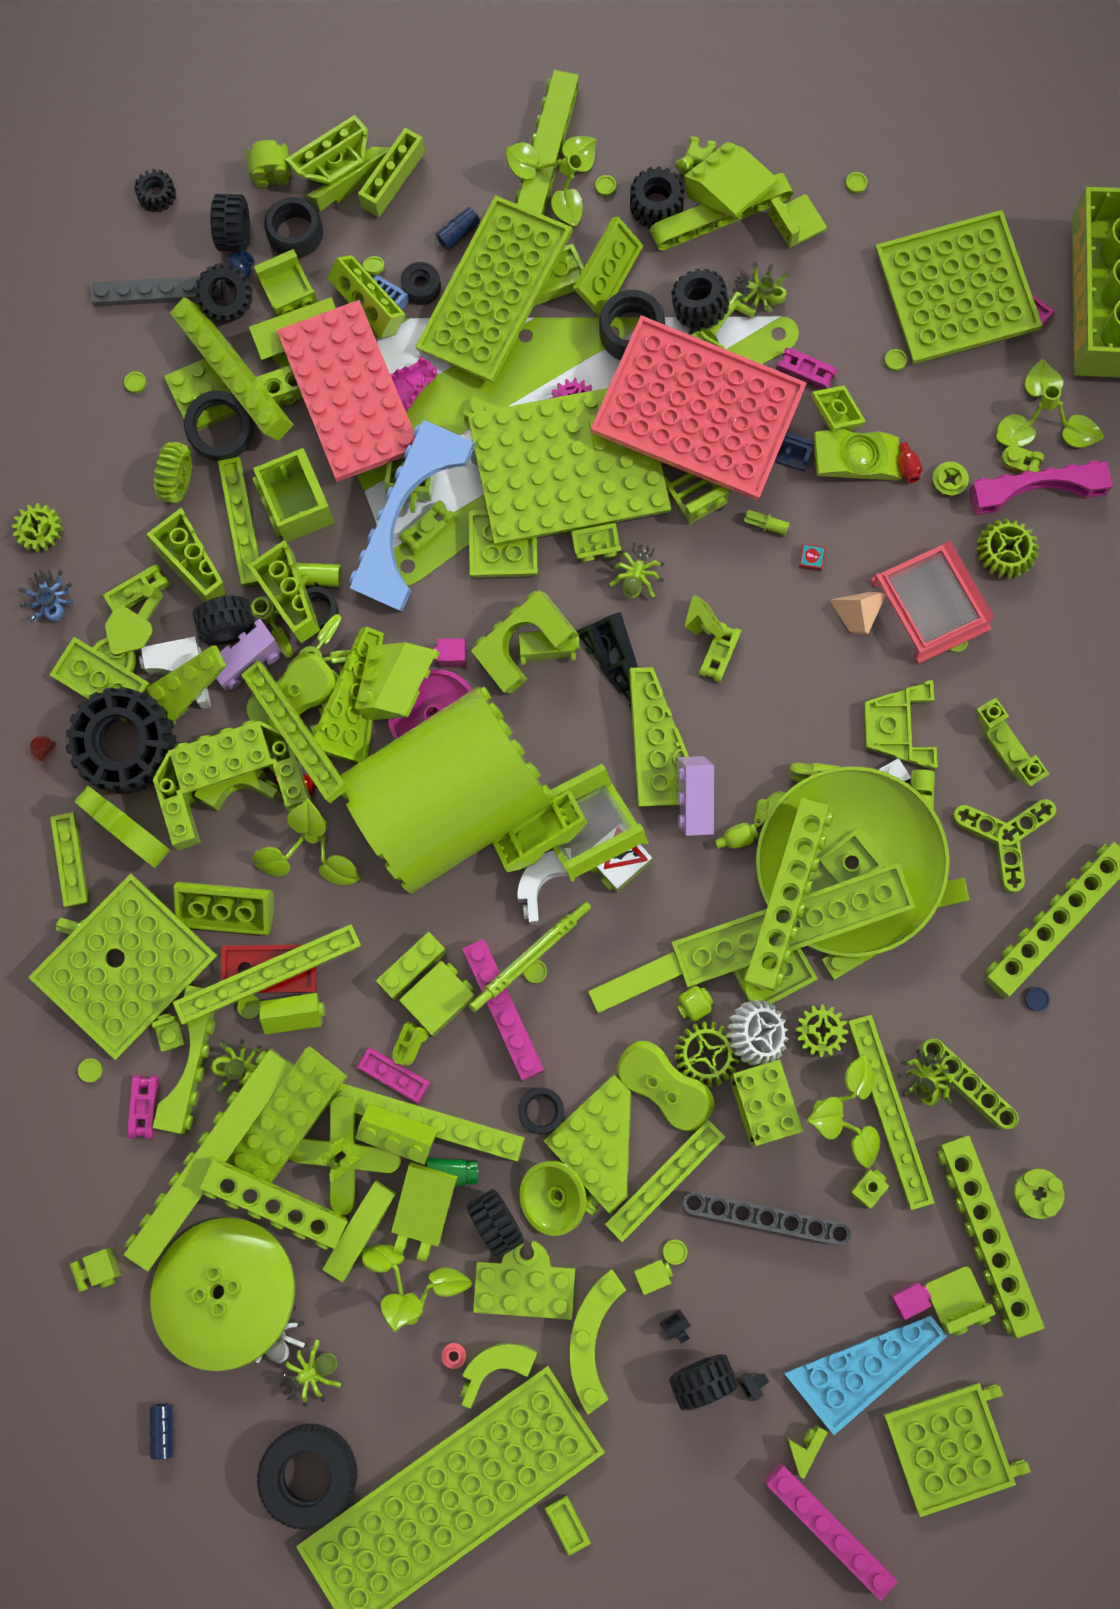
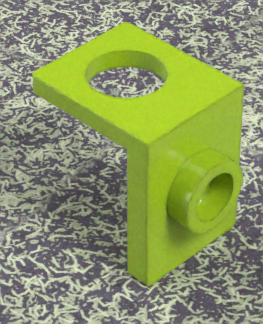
M965 878L947 881V886L938 908L969 901Z

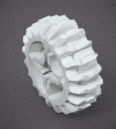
M754 1000L743 1003L741 1007L734 1010L735 1015L729 1017L733 1024L727 1026L731 1030V1034L727 1037L732 1038L733 1041L730 1047L736 1048L734 1055L741 1056V1061L748 1062V1065L752 1066L770 1063L782 1056L781 1051L787 1049L783 1043L789 1040L785 1037V1033L789 1029L784 1028L783 1024L786 1020L780 1019L782 1012L775 1011V1005H769L765 1001Z

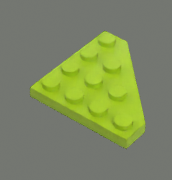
M615 1074L544 1140L559 1159L573 1169L583 1185L609 1214L628 1197L632 1093Z

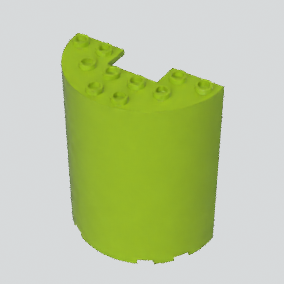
M477 686L340 775L349 787L341 795L345 799H349L350 802L346 805L356 824L376 855L382 860H387V863H385L387 870L395 879L403 880V883H401L402 887L411 894L553 804L550 799L553 797L551 790L546 784L542 786L538 780L541 775L535 765L531 762L527 763L522 757L526 754L519 742L510 738L513 732L507 723L504 722V716L493 702H489L492 697L485 686L482 688Z

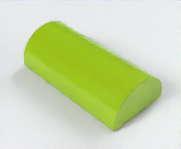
M188 882L175 883L173 887L175 915L189 928L258 935L270 934L274 915V894L272 890Z

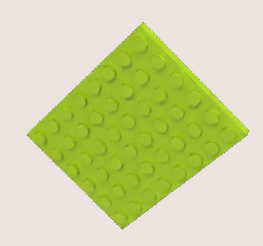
M608 388L468 414L472 440L476 445L474 450L494 545L671 511L661 461L590 433Z

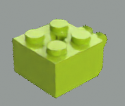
M403 457L387 463L385 476L386 495L390 487L394 488L397 481L395 474L399 466L403 467L406 458ZM435 474L417 486L407 498L411 499L409 505L411 513H416L418 500L431 501Z

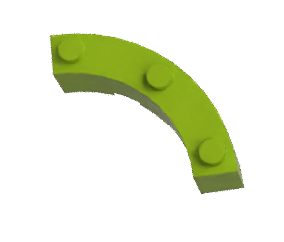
M612 1268L592 1286L584 1298L576 1315L571 1333V1374L575 1390L587 1414H590L609 1400L596 1369L595 1344L601 1321L607 1310L626 1291V1288Z

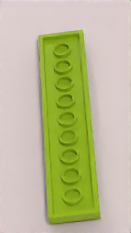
M899 862L805 895L803 904H806L804 915L802 918L798 917L796 927H799L797 938L795 941L791 940L789 950L794 951L916 908ZM767 909L673 941L672 945L687 987L750 966ZM781 913L777 921L779 923L788 922L790 914ZM779 935L774 936L770 944L772 946H780L783 942V937Z

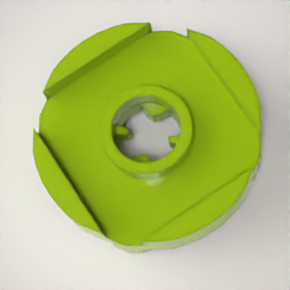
M1032 1169L1017 1178L1013 1187V1198L1022 1213L1034 1219L1052 1217L1057 1214L1064 1202L1063 1183L1050 1171ZM1041 1187L1043 1189L1042 1192H1045V1196L1040 1201L1035 1200L1036 1196H1033V1190H1038Z

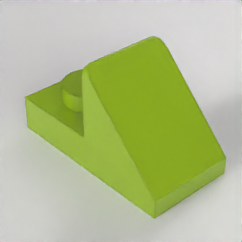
M695 594L691 599L685 628L695 635H699L704 630L708 635L714 634L720 639L726 634V631L708 603Z
M816 1424L813 1429H808L803 1440L806 1443L804 1447L786 1437L796 1472L803 1479H805L828 1433Z

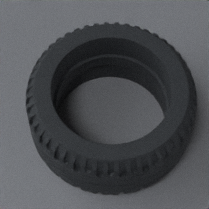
M289 197L279 200L270 207L265 216L264 228L271 247L280 255L294 249L297 258H302L311 254L312 251L314 252L322 241L323 225L318 210L305 199ZM299 217L311 223L307 232L297 238H285L277 233L279 226L290 218Z

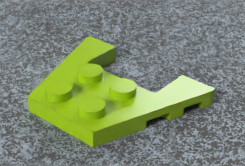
M933 680L864 703L865 749L896 759L899 758L900 760L932 770L938 768L937 747H912L910 703H933Z

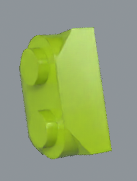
M845 385L814 391L810 394L814 405L830 431L845 429L852 432L855 428L862 427L866 422Z

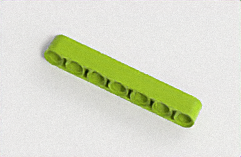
M775 174L774 176L778 178L779 183L736 218L701 204L655 223L649 231L660 251L670 249L769 209L770 201L776 197H779L782 203L788 201L794 192L785 174Z

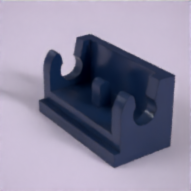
M786 432L774 462L805 472L814 447V441Z

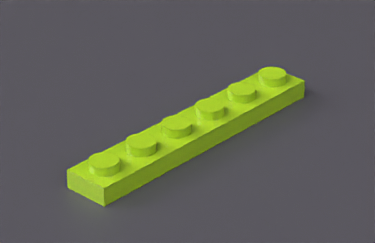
M240 457L218 461L240 582L242 587L257 585L259 582L247 566L259 558L260 555L242 461Z
M707 1120L605 1225L623 1242L707 1157L725 1136Z

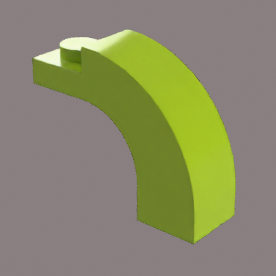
M259 769L199 789L195 792L194 796L200 802L219 811L227 797L240 789L255 790L276 803L281 794L277 790L278 786L268 779L265 780L267 775L263 770Z
M501 1343L480 1352L463 1373V1377L470 1379L471 1382L470 1384L465 1382L460 1397L464 1399L461 1405L471 1409L483 1379L494 1370L510 1369L528 1377L538 1350L519 1343Z

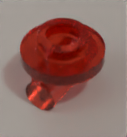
M46 735L37 736L30 743V753L42 761L56 743Z

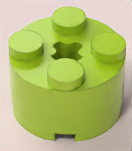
M263 140L253 143L252 149H246L249 179L255 183L257 188H266L268 184L274 183L281 186L289 184L292 171L285 160L289 157V149L286 144L282 143L283 146L277 145L275 140Z

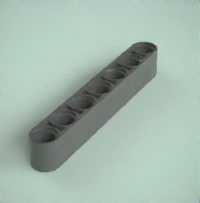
M699 1192L687 1193L682 1199L683 1209L687 1213L834 1245H845L852 1236L850 1228L841 1222ZM690 1196H696L700 1200V1206L697 1210H690L688 1208L687 1200ZM715 1201H720L724 1205V1211L719 1216L714 1215L711 1211V1205ZM740 1206H744L748 1210V1216L743 1221L738 1220L735 1215L736 1209ZM764 1211L772 1215V1222L767 1226L760 1222V1215ZM789 1216L796 1220V1227L792 1231H788L784 1226V1221ZM814 1221L820 1225L821 1229L820 1233L816 1236H812L808 1230L809 1224ZM836 1227H841L845 1232V1236L841 1241H836L833 1237V1231Z

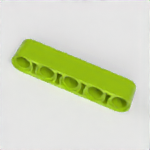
M933 1038L920 1045L919 1056L929 1066L931 1065L934 1071L945 1065L946 1061L954 1064L955 1071L953 1074L941 1072L938 1075L951 1076V1087L994 1127L1006 1130L1017 1125L1019 1119L1017 1112L940 1040ZM928 1044L936 1047L937 1054L935 1057L928 1055L926 1051ZM964 1078H969L973 1082L971 1091L963 1087ZM983 1095H987L991 1099V1106L989 1108L982 1105L981 1098ZM1002 1112H1006L1010 1117V1122L1007 1125L1002 1124L1000 1121V1114Z

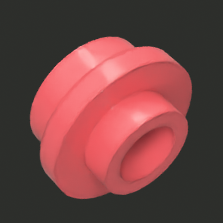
M450 1343L442 1351V1361L450 1369L460 1368L466 1361V1350L458 1343ZM450 1352H457L458 1360L452 1361L449 1357Z

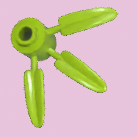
M302 574L301 576L305 585L308 580V575ZM256 598L251 605L252 614L257 619H261L264 624H271L273 628L271 634L281 652L287 658L292 657V648L283 628L277 627L274 622L278 614L281 615L269 598Z
M336 614L331 617L317 635L319 642L316 647H305L299 655L314 653L322 658L319 649L322 644H327L340 624L341 616ZM351 650L333 651L330 653V657H323L322 659L324 661H331L332 664L345 663ZM331 669L336 685L339 675Z

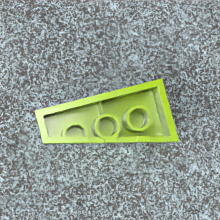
M182 507L146 534L150 547L203 602L226 594L222 579L208 557L201 541H199Z
M286 540L247 565L301 643L320 631L294 553Z

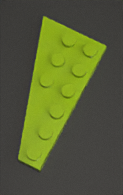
M369 627L360 628L313 734V737L325 754L355 764L366 759L369 753L373 720L357 711L355 705L369 646L383 644L384 633Z

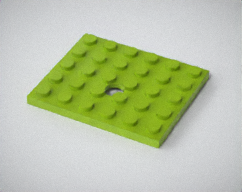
M130 873L28 978L116 1060L186 989V985H190L218 955L142 882ZM111 949H119L124 953L125 960L121 966L112 967L107 963V953Z

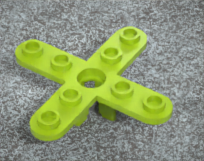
M346 1095L337 1096L331 1102L330 1141L304 1138L290 1157V1160L295 1163L330 1166V1204L333 1211L340 1215L350 1213L355 1206V1169L392 1173L399 1168L401 1158L397 1154L376 1146L355 1144V1104ZM343 1151L346 1157L340 1160L339 1163L335 1155Z

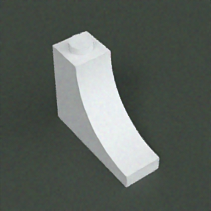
M194 636L143 647L141 649L142 655L139 656L141 668L145 669L150 676L167 675L200 654V643ZM206 686L201 692L202 695L197 699V703L202 709L211 707L208 686Z

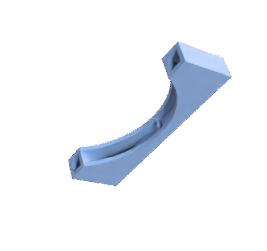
M423 420L422 424H418L415 428L413 437L416 438L412 446L409 445L405 451V463L403 467L399 466L395 474L397 481L394 488L390 487L387 492V504L385 508L380 509L376 519L379 521L377 527L370 531L367 539L370 543L367 549L361 552L358 559L360 563L357 571H353L349 580L351 589L402 612L411 594V590L404 582L398 570L394 555V530L400 510L415 488L432 475L446 469L467 466L476 446L473 441L426 420Z

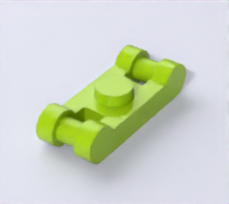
M441 500L437 501L432 509L399 536V540L403 544H407L410 547L409 550L414 555L426 547L457 517L452 511H448L445 508L446 505ZM440 514L443 519L438 522L435 518ZM418 535L420 539L416 541L413 537Z
M723 622L720 623L726 631L724 635L731 638L730 642L723 640L722 637L719 639L717 636H714L699 672V675L712 677L718 683L723 678L742 632L738 628L734 630L727 627V624ZM711 662L719 664L718 670L710 667Z

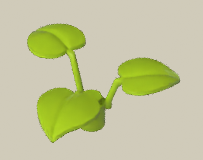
M588 136L569 138L562 146V154L565 158L542 165H537L539 156L532 145L520 142L507 147L505 150L507 164L513 174L523 180L534 178L535 169L540 170L552 166H560V172L568 176L563 186V191H556L552 195L551 209L558 219L569 226L576 227L578 225L583 210L582 198L577 190L570 189L567 191V187L574 178V173L587 172L593 166L597 139Z
M1042 359L1030 370L1025 381V389L1030 396H1041L1037 410L1029 422L1021 415L1012 414L1006 416L998 426L996 439L1007 447H1025L1029 445L1036 436V431L1031 425L1041 409L1044 408L1050 411L1058 407L1062 425L1066 427L1062 432V438L1069 446L1085 448L1100 442L1104 436L1100 428L1086 416L1073 415L1066 422L1062 408L1063 402L1059 401L1063 387L1062 377Z
M308 798L293 808L287 816L289 826L294 831L302 833L290 851L283 856L279 849L265 847L255 852L252 857V863L262 872L270 876L282 877L290 871V864L286 860L290 858L304 839L312 844L320 841L321 861L324 864L319 867V873L324 879L336 885H350L360 881L362 878L358 874L356 867L347 858L332 855L326 859V836H324L327 821Z
M860 1055L859 1058L849 1065L845 1074V1084L851 1094L840 1098L829 1097L826 1100L816 1101L813 1113L807 1119V1122L814 1126L826 1139L838 1137L843 1126L856 1132L857 1136L851 1142L852 1153L861 1166L871 1168L880 1148V1137L877 1130L872 1126H865L861 1131L859 1128L842 1120L844 1117L842 1102L854 1099L855 1096L864 1100L873 1089L874 1073L872 1066L866 1056Z
M389 1244L372 1245L362 1251L363 1264L373 1272H387L392 1268L395 1272L399 1294H389L381 1301L382 1315L393 1332H396L406 1324L412 1325L418 1322L423 1312L424 1301L430 1290L433 1289L437 1296L448 1297L459 1294L472 1286V1281L461 1272L452 1268H439L430 1273L429 1282L431 1284L427 1285L421 1299H418L412 1293L404 1295L397 1266L404 1261V1255L394 1253V1246Z

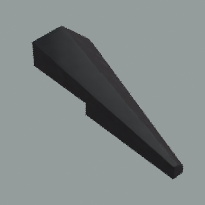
M618 612L577 630V633L587 646L585 650L589 654H593L600 663L599 668L619 694H624L630 702L629 706L631 708L629 669L638 668L622 614Z

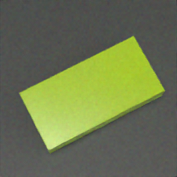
M568 1495L545 1507L568 1556L591 1544Z

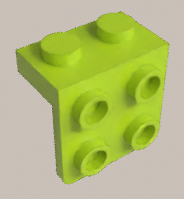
M962 1267L925 1285L931 1295L930 1301L946 1333H953L954 1336L961 1335L968 1331V1326L974 1323L977 1326L986 1324L991 1321L990 1316L996 1314L992 1304L986 1303L969 1267Z

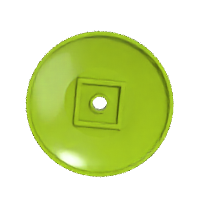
M218 1218L192 1227L169 1247L154 1275L150 1305L153 1323L159 1338L176 1358L198 1369L228 1371L252 1363L264 1355L276 1343L290 1319L295 1299V1277L292 1264L281 1243L269 1231L250 1221L239 1218ZM222 1285L224 1294L220 1299H215L213 1291L217 1286Z

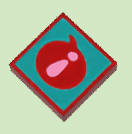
M803 544L799 568L821 571L825 547Z

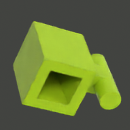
M106 1248L82 1258L85 1265L84 1269L81 1268L79 1261L69 1264L78 1292L88 1289L86 1283L88 1278L91 1286L100 1285L101 1289L115 1284L114 1279L121 1276L112 1248Z

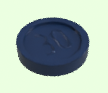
M1034 987L1027 991L1025 1003L1033 1011H1042L1048 1007L1050 996L1045 989Z

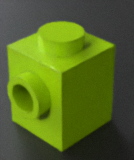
M876 1169L874 1172L866 1170L848 1193L867 1209H871L889 1188V1185L885 1182L887 1178Z

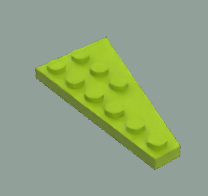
M630 668L629 681L637 807L677 806L679 789L676 757H689L679 730L675 726L672 718L673 715L667 706L654 668Z

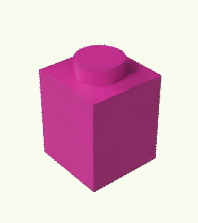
M465 638L437 639V646H433V649L440 652L437 658L439 668L466 667Z
M914 1282L889 1295L900 1318L904 1320L931 1307L929 1302L931 1295L925 1285L921 1286L918 1282Z

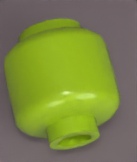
M693 986L679 995L678 1001L680 1005L676 1008L683 1019L688 1017L692 1022H696L711 1012V1005L714 1003L704 987L700 989L698 986Z

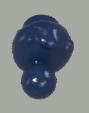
M242 250L240 253L234 252L228 256L230 266L238 268L246 277H249L251 267L255 264L251 254ZM225 280L227 285L235 286L232 282Z

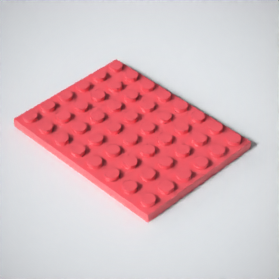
M641 315L592 424L590 433L758 501L807 382Z

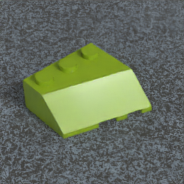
M407 642L369 646L355 709L370 720L408 717L420 694L418 689L423 679H427L431 672L428 668L433 659L437 660L440 652Z

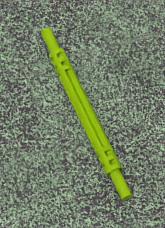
M584 902L573 913L563 917L484 988L485 991L469 1004L470 1009L476 1012L488 1000L497 997L575 927L577 921L591 909L590 904Z

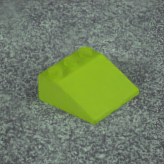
M730 142L723 144L684 175L688 199L735 218L779 183L778 178L747 150Z

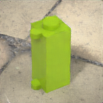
M543 631L519 633L521 665H526V661L571 658V661H576L575 650H580L579 636L561 650L554 647Z
M317 993L260 1001V1022L265 1035L321 1027L323 1024L322 1016H325L324 1002H319Z

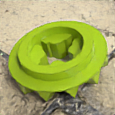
M945 462L935 469L932 481L934 482L935 489H938L942 495L946 494L952 497L957 494L960 495L966 489L969 483V475L966 469L959 463ZM946 475H948L950 478L956 477L953 482L954 484H952L951 482L944 483L947 479Z

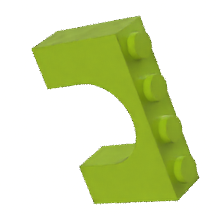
M540 590L529 594L522 606L512 609L509 612V617L505 621L495 624L492 632L487 637L483 636L478 639L475 647L471 650L504 693L512 694L528 680L512 660L509 651L510 640L519 628L529 624L537 625L554 647L561 650L579 635L549 596Z

